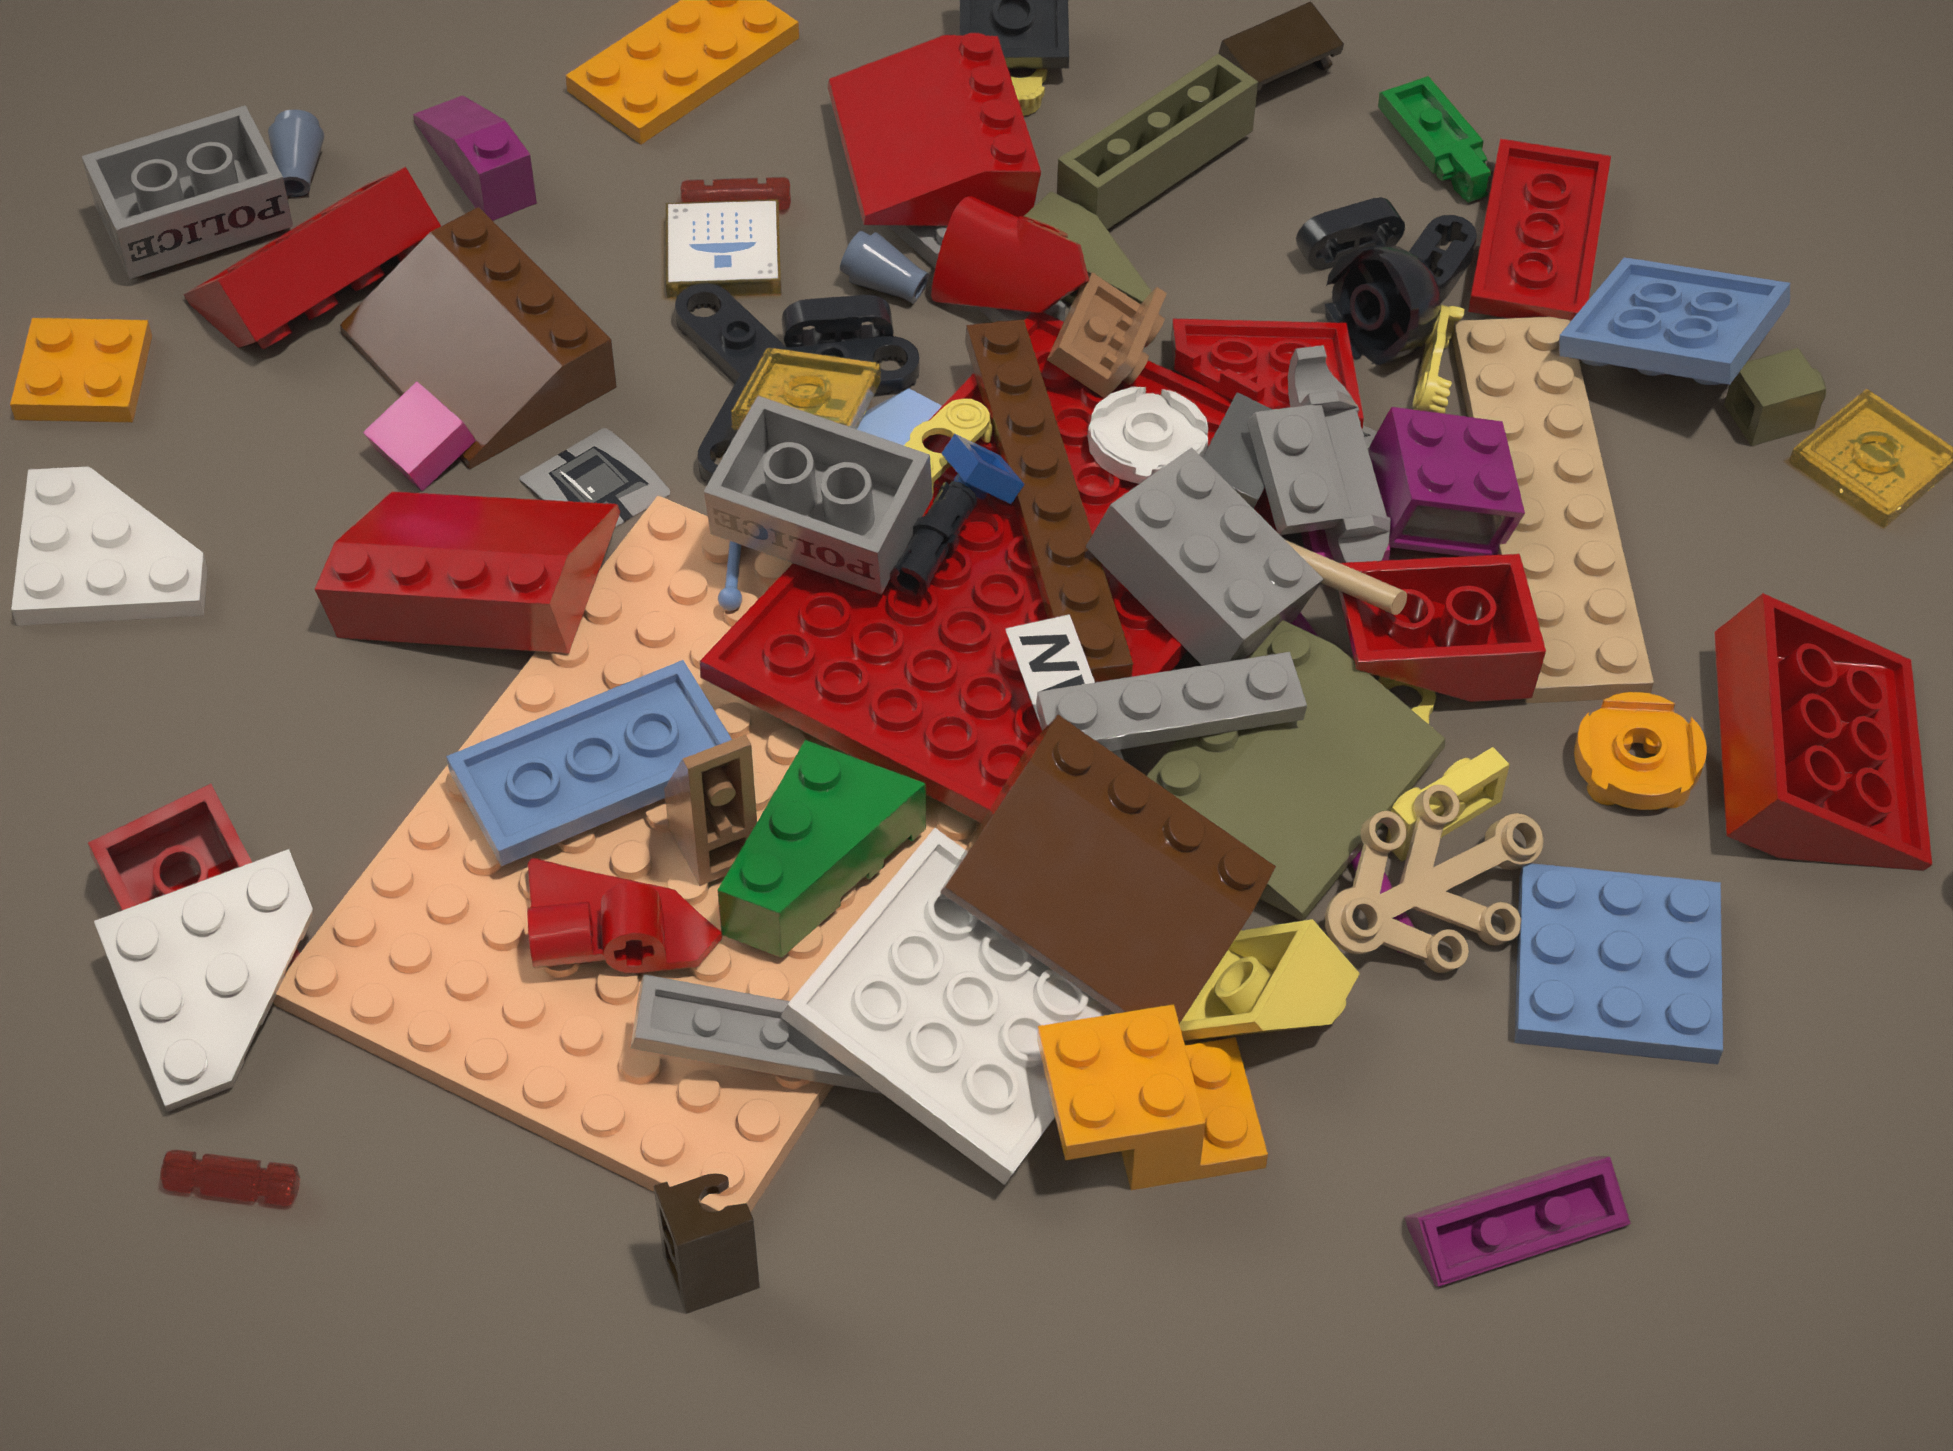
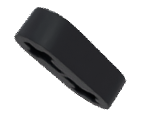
M1382 197L1372 198L1310 218L1299 229L1296 243L1307 262L1313 268L1319 270L1329 269L1335 266L1339 258L1354 250L1369 246L1396 245L1404 234L1405 222L1388 199Z
M1442 215L1434 218L1428 223L1409 251L1423 259L1427 266L1435 272V279L1440 289L1441 303L1449 296L1470 265L1474 256L1477 239L1476 228L1465 218L1456 215ZM1449 241H1451V244L1449 245L1446 251L1440 249V245L1446 246L1449 243Z
M875 295L804 299L789 305L783 311L781 318L783 340L787 348L893 336L894 334L890 305L883 298ZM871 322L869 325H862V323ZM808 326L814 327L812 329H803L804 327Z

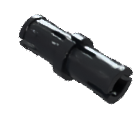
M952 481L950 485L948 482L943 483L927 514L919 517L915 522L913 536L903 555L890 572V579L893 585L904 594L916 596L919 593L920 596L924 595L940 564L944 560L950 559L959 546L958 535L977 505L976 495L968 486L957 481Z

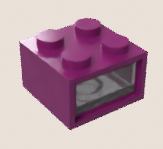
M1398 407L1390 408L1368 448L1387 517L1391 519L1389 546L1459 556L1498 555L1500 544L1508 542L1525 514L1503 421Z

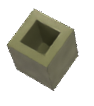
M1799 348L1746 362L1729 385L1724 406L1749 444L1755 446L1814 429L1822 402L1826 396V386L1821 373L1811 367Z

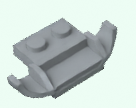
M1324 345L1297 348L1290 360L1288 372V395L1291 407L1255 412L1247 421L1277 533L1279 535L1324 529L1334 561L1338 563L1382 561L1389 544L1391 519L1387 517L1358 417L1359 407L1346 388L1329 371L1326 364L1327 355Z

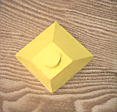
M1313 919L1241 930L1180 1022L1183 1040H1198L1330 1025L1343 1012L1346 1006V998L1360 973Z

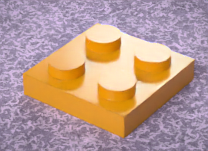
M32 318L10 402L15 420L133 422L152 340L148 320Z

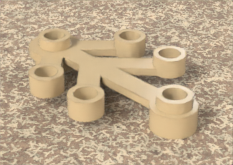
M1440 784L1433 785L1421 792L1415 799L1414 812L1417 819L1400 884L1380 894L1388 853L1403 844L1406 838V826L1401 817L1394 812L1381 811L1367 819L1361 827L1360 834L1364 845L1352 888L1345 889L1336 894L1327 906L1325 928L1329 938L1336 946L1352 954H1366L1377 949L1380 945H1384L1424 960L1431 970L1438 973L1450 972L1465 963L1469 952L1465 938L1459 932L1450 929L1429 935L1392 918L1412 908L1478 933L1479 937L1489 945L1497 946L1514 939L1521 929V917L1512 905L1498 902L1486 907L1446 891L1496 865L1502 869L1515 870L1533 862L1540 855L1543 848V835L1539 825L1524 814H1509L1494 822L1487 829L1485 842L1433 867L1443 827L1457 816L1460 807L1459 799L1451 788ZM1430 796L1436 797L1442 802L1444 807L1442 817L1434 814L1430 809ZM1377 823L1386 825L1390 830V843H1385L1378 838L1376 834ZM1514 828L1518 829L1524 836L1526 841L1525 849L1519 847L1514 842ZM1355 908L1360 909L1365 914L1368 920L1367 930H1362L1355 925L1352 918ZM1492 914H1497L1504 920L1506 925L1504 935L1499 934L1493 929L1491 924ZM1439 941L1448 943L1452 948L1453 958L1451 962L1443 960L1439 955Z

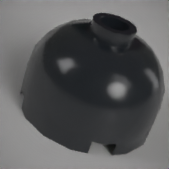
M1369 246L1354 250L1339 258L1328 275L1326 286L1334 284L1332 290L1333 302L1325 304L1326 318L1331 323H1347L1352 356L1356 360L1360 359L1363 354L1372 362L1371 364L1381 365L1396 361L1421 348L1432 334L1441 311L1440 289L1434 273L1423 259L1399 246Z

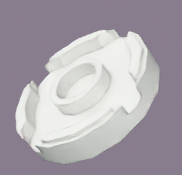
M1130 387L1111 393L1095 406L1088 427L1089 450L1100 467L1119 479L1138 484L1191 447L1202 458L1208 447L1206 417L1193 402L1176 392L1162 389L1161 395L1146 393V387Z

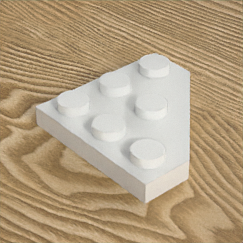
M90 467L28 470L11 608L16 626L204 616L208 568L202 551Z
M289 849L94 921L167 1112L234 1086L259 1026L263 1024L285 978V971L300 940H303L314 917L313 908Z

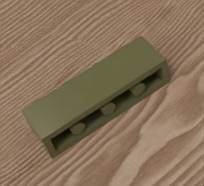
M1216 54L1058 158L1057 194L1097 215L1106 229H1109L1251 133L1254 126L1258 81L1220 54Z

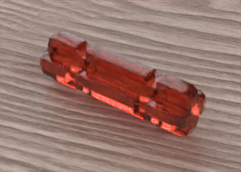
M784 176L766 177V183H758V177L713 179V184L705 185L704 179L684 180L681 184V204L776 201V211H785L791 205L790 182Z
M173 1149L167 1151L161 1166L160 1180H162L163 1188L167 1191L192 1193L194 1187L200 1188V1195L251 1202L257 1201L258 1196H265L264 1203L288 1206L294 1204L300 1188L298 1167L293 1164L269 1162L267 1168L261 1167V1160L209 1153L204 1154L202 1159H196L197 1152Z

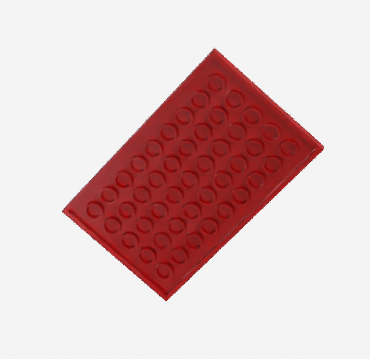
M1031 312L1024 320L1093 535L1110 504L1139 484L1119 479L1101 468L1090 453L1087 435L1091 415L1095 406L1104 398L1047 360L1064 322L1044 312ZM1149 360L1131 385L1122 381L1112 392L1130 387H1146V393L1161 395L1162 389L1180 394L1193 402L1206 417L1208 447L1233 401L1208 387ZM974 373L929 420L944 406L954 400L972 399L983 404ZM935 434L925 438L922 443L929 451L942 453L951 437ZM993 434L988 443L981 440V437L975 442L998 454ZM949 467L934 482L933 498L923 516L929 511L943 483L948 482L950 485L954 481L957 472L953 467ZM1264 487L1254 510L1277 532ZM989 493L984 500L977 498L975 509L966 519L958 535L959 546L950 559L944 560L940 564L928 590L922 596L919 593L916 596L904 594L893 585L891 579L881 595L792 563L700 660V678L854 758L926 783V795L982 823L1024 751L1042 732L1005 630L1006 628L1048 619L1013 502L1012 504L1007 503ZM1102 564L1133 661L1132 677L1172 671L1188 650Z

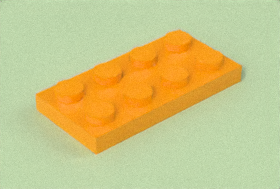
M680 0L565 75L567 92L642 145L798 40L799 22L767 0Z

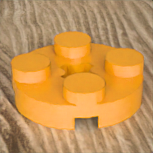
M1626 692L1615 694L1603 700L1600 709L1592 712L1590 716L1588 712L1582 719L1574 747L1575 763L1580 775L1587 782L1588 794L1593 800L1603 805L1617 804L1638 810H1653L1665 807L1678 808L1684 805L1689 799L1691 790L1700 779L1706 760L1707 745L1701 727L1692 717L1688 723L1682 716L1673 712L1675 703L1655 694ZM1632 743H1641L1644 746L1645 752L1656 755L1649 758H1638L1631 755L1628 751H1630Z

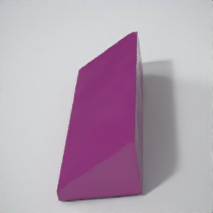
M1610 1156L1585 1158L1405 1216L1408 1231L1435 1286L1438 1287L1631 1224Z

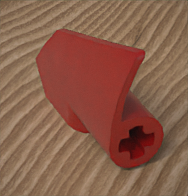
M967 196L959 202L950 217L936 262L931 298L933 301L941 303L1043 313L1064 297L1089 282L1081 245L1067 239V233L1029 217L1014 216L973 196Z
M532 858L528 862L531 907L527 910L533 968L606 961L613 969L624 973L698 967L722 940V932L702 916L675 889L581 870L537 858Z

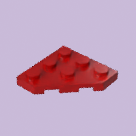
M1172 319L1171 345L1174 370L1231 400L1234 399L1238 392L1273 410L1291 407L1288 395V372L1290 360L1295 349L1324 345L1327 355V367L1332 375L1346 388L1359 407L1358 417L1363 429L1364 416L1347 323Z

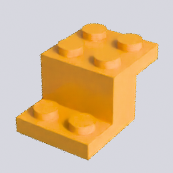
M1174 1004L1038 1026L1037 1042L1065 1160L1121 1151L1131 1190L1266 1168L1268 1152L1236 1037L1185 1045Z

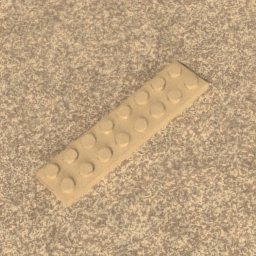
M1554 317L1454 321V331L1451 338L1467 417L1503 421L1525 510L1523 518L1506 544H1500L1498 555L1520 554L1546 648L1545 658L1533 697L1525 699V702L1605 700L1615 694L1626 692L1651 694L1654 681L1579 359L1560 356L1559 335L1570 323V320ZM1499 515L1491 526L1493 536L1501 525Z

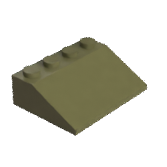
M1282 620L1250 658L1290 652L1307 703L1304 720L1177 740L1148 773L1147 777L1275 865L1276 868L1259 899L1303 921L1363 848L1364 844L1360 834L1363 823L1381 811H1391L1397 799L1414 786L1445 748V738L1367 672L1357 670L1355 661L1339 647ZM1382 823L1376 824V831L1382 825Z

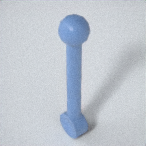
M732 541L729 543L725 588L718 595L719 605L727 611L739 608L743 600L741 592L737 589L742 545Z

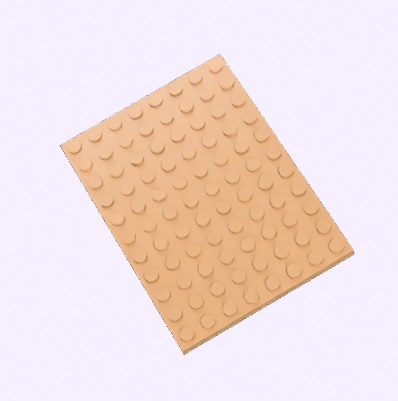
M661 496L655 498L599 570L570 652L536 651L459 749V751L684 660L730 737L735 739L746 735L751 743L757 821L805 740L849 755L700 678V660L792 563L742 545L737 589L741 592L743 600L740 607L736 610H724L718 603V595L725 588L730 541L710 534L708 516ZM447 765L287 969L285 978L273 1002L276 1007L653 1192V1186L666 1181L669 1187L707 1174L717 1173L726 1175L729 1180V1188L720 1194L713 1193L705 1196L700 1203L701 1207L709 1212H717L728 1205L747 1203L751 1212L833 1085L631 1049L639 986L644 974L791 1001L934 828L945 834L963 849H966L981 823L926 795V830L914 841H910L907 838L884 859V867L870 880L866 877L862 878L840 898L841 906L783 958L722 935V940L698 967L624 973L613 969L606 961L533 968L527 910L531 907L528 862L532 858L675 889L720 931L721 923L717 890L725 876L699 886L668 828L665 798L501 866L453 780Z

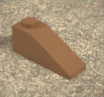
M746 735L683 758L664 788L668 828L699 886L726 876L757 823L752 746Z

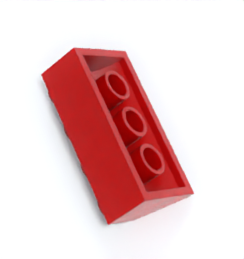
M403 167L365 184L183 295L189 305L237 348L257 341L261 349H264L292 332L287 322L303 312L308 320H311L339 303L334 293L348 284H351L354 291H358L384 275L379 265L395 255L399 262H401L431 231L441 227L409 171L406 167Z

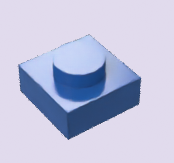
M957 434L953 435L941 453L957 472L954 481L968 486L979 499L984 500L989 493L1012 504L1024 486L1022 480L1000 455Z

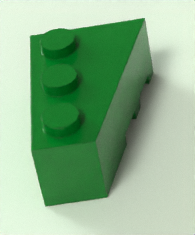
M805 740L717 890L722 935L783 958L841 906L840 898L862 878L866 877L870 880L884 867V859L907 838L910 841H914L926 830V783Z

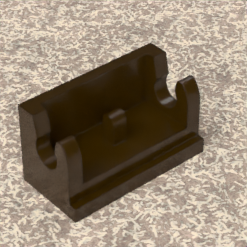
M1310 1L1222 40L1218 54L1257 80L1258 91L1261 90L1262 85L1311 63H1314L1321 70L1331 67L1333 63L1329 55L1335 57L1341 54L1344 43Z
M713 1173L669 1187L667 1181L653 1186L663 1256L686 1314L760 1288L754 1219L747 1203L728 1205L717 1212L706 1211L700 1205L705 1196L713 1193L720 1194L729 1188V1180L726 1175Z

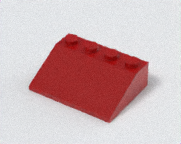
M980 33L942 35L829 78L827 88L863 225L948 226L954 209L967 196H973L1017 217L1025 216L1034 207L1041 169L998 36H986Z
M391 492L334 542L314 590L337 638L569 653L619 518L620 509L618 504Z
M1762 593L1714 632L1727 837L1777 858L1919 871L1926 870L1932 866V855L1911 659Z

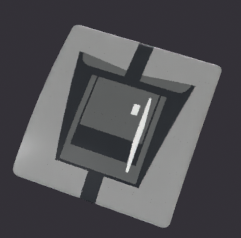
M607 428L600 429L519 478L520 481L525 483L543 500L618 504L620 515L615 527L647 509L657 496L665 498L670 495V489L651 467L622 439Z

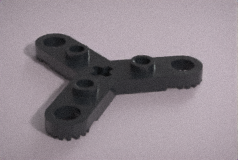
M708 283L692 285L684 289L675 301L676 321L679 330L682 329V334L688 335L699 346V350L735 384L698 449L699 472L701 479L704 482L707 481V484L718 467L714 463L716 456L721 458L722 453H726L739 430L736 429L769 368L877 383L873 393L883 392L884 395H889V391H894L895 395L899 394L901 389L906 390L910 388V385L914 386L916 379H919V352L914 344L901 337L885 336L787 348L728 291L718 285ZM701 304H704V308H708V304H710L711 309L716 308L718 311L708 317H699L690 313V311H695V306L697 309H700ZM888 357H891V361H895L898 358V362H903L904 366L897 370H883L877 366V363H882V358L884 361H888Z

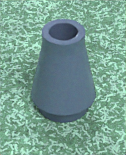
M286 110L275 117L274 123L268 129L272 156L283 176L287 196L299 197L306 195L310 191L311 178L325 135L318 119L313 114L303 110Z
M859 231L849 243L840 264V271L849 276L851 284L897 296L912 304L921 296L929 279L928 272L917 267L877 232L869 235L864 231Z

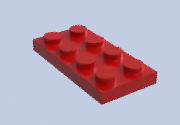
M1500 139L1468 312L1503 318L1554 317L1572 321L1589 300L1611 156Z

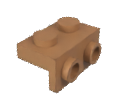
M1092 272L1088 276L1089 282L1079 288L1047 360L1103 398H1106L1122 381L1131 385L1145 367L1149 355L1143 352V348L1153 341L1164 323L1165 318L1158 313L1167 293L1156 287L1139 304Z

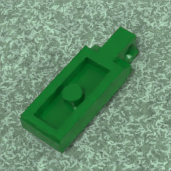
M1429 76L1379 92L1378 108L1433 174L1436 173L1437 178L1442 181L1451 178L1454 190L1468 203L1488 195L1487 183L1488 176H1491V171L1486 166L1485 161H1487V157L1482 150L1484 140Z

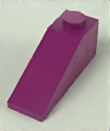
M463 95L413 114L414 123L475 208L479 207L492 221L537 204L531 155L506 120Z

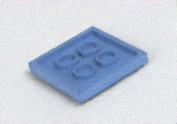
M1624 257L1559 335L1560 356L1581 359L1585 364L1592 366L1611 364L1634 368L1645 375L1670 374L1693 378L1696 382L1704 385H1718L1722 383L1730 385L1790 304L1791 283Z
M1534 863L1523 865L1519 876L1518 913L1521 917V929L1517 939L1515 1043L1718 1064L1723 1052L1721 882Z

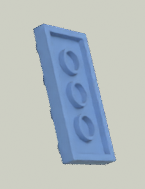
M681 660L450 754L446 758L453 780L501 866H504L665 798L664 788L683 758L730 741L732 738L684 660Z

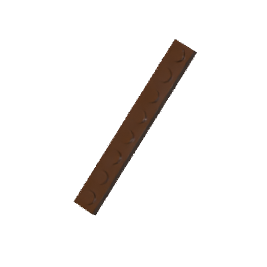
M1022 319L966 325L965 344L983 404L990 413L992 434L998 454L1024 483V486L1014 499L1013 505L1047 618L1051 619L1070 614L1095 683L1132 677L1133 661L1102 564L1086 548L1087 543L1092 537V532L1025 321Z

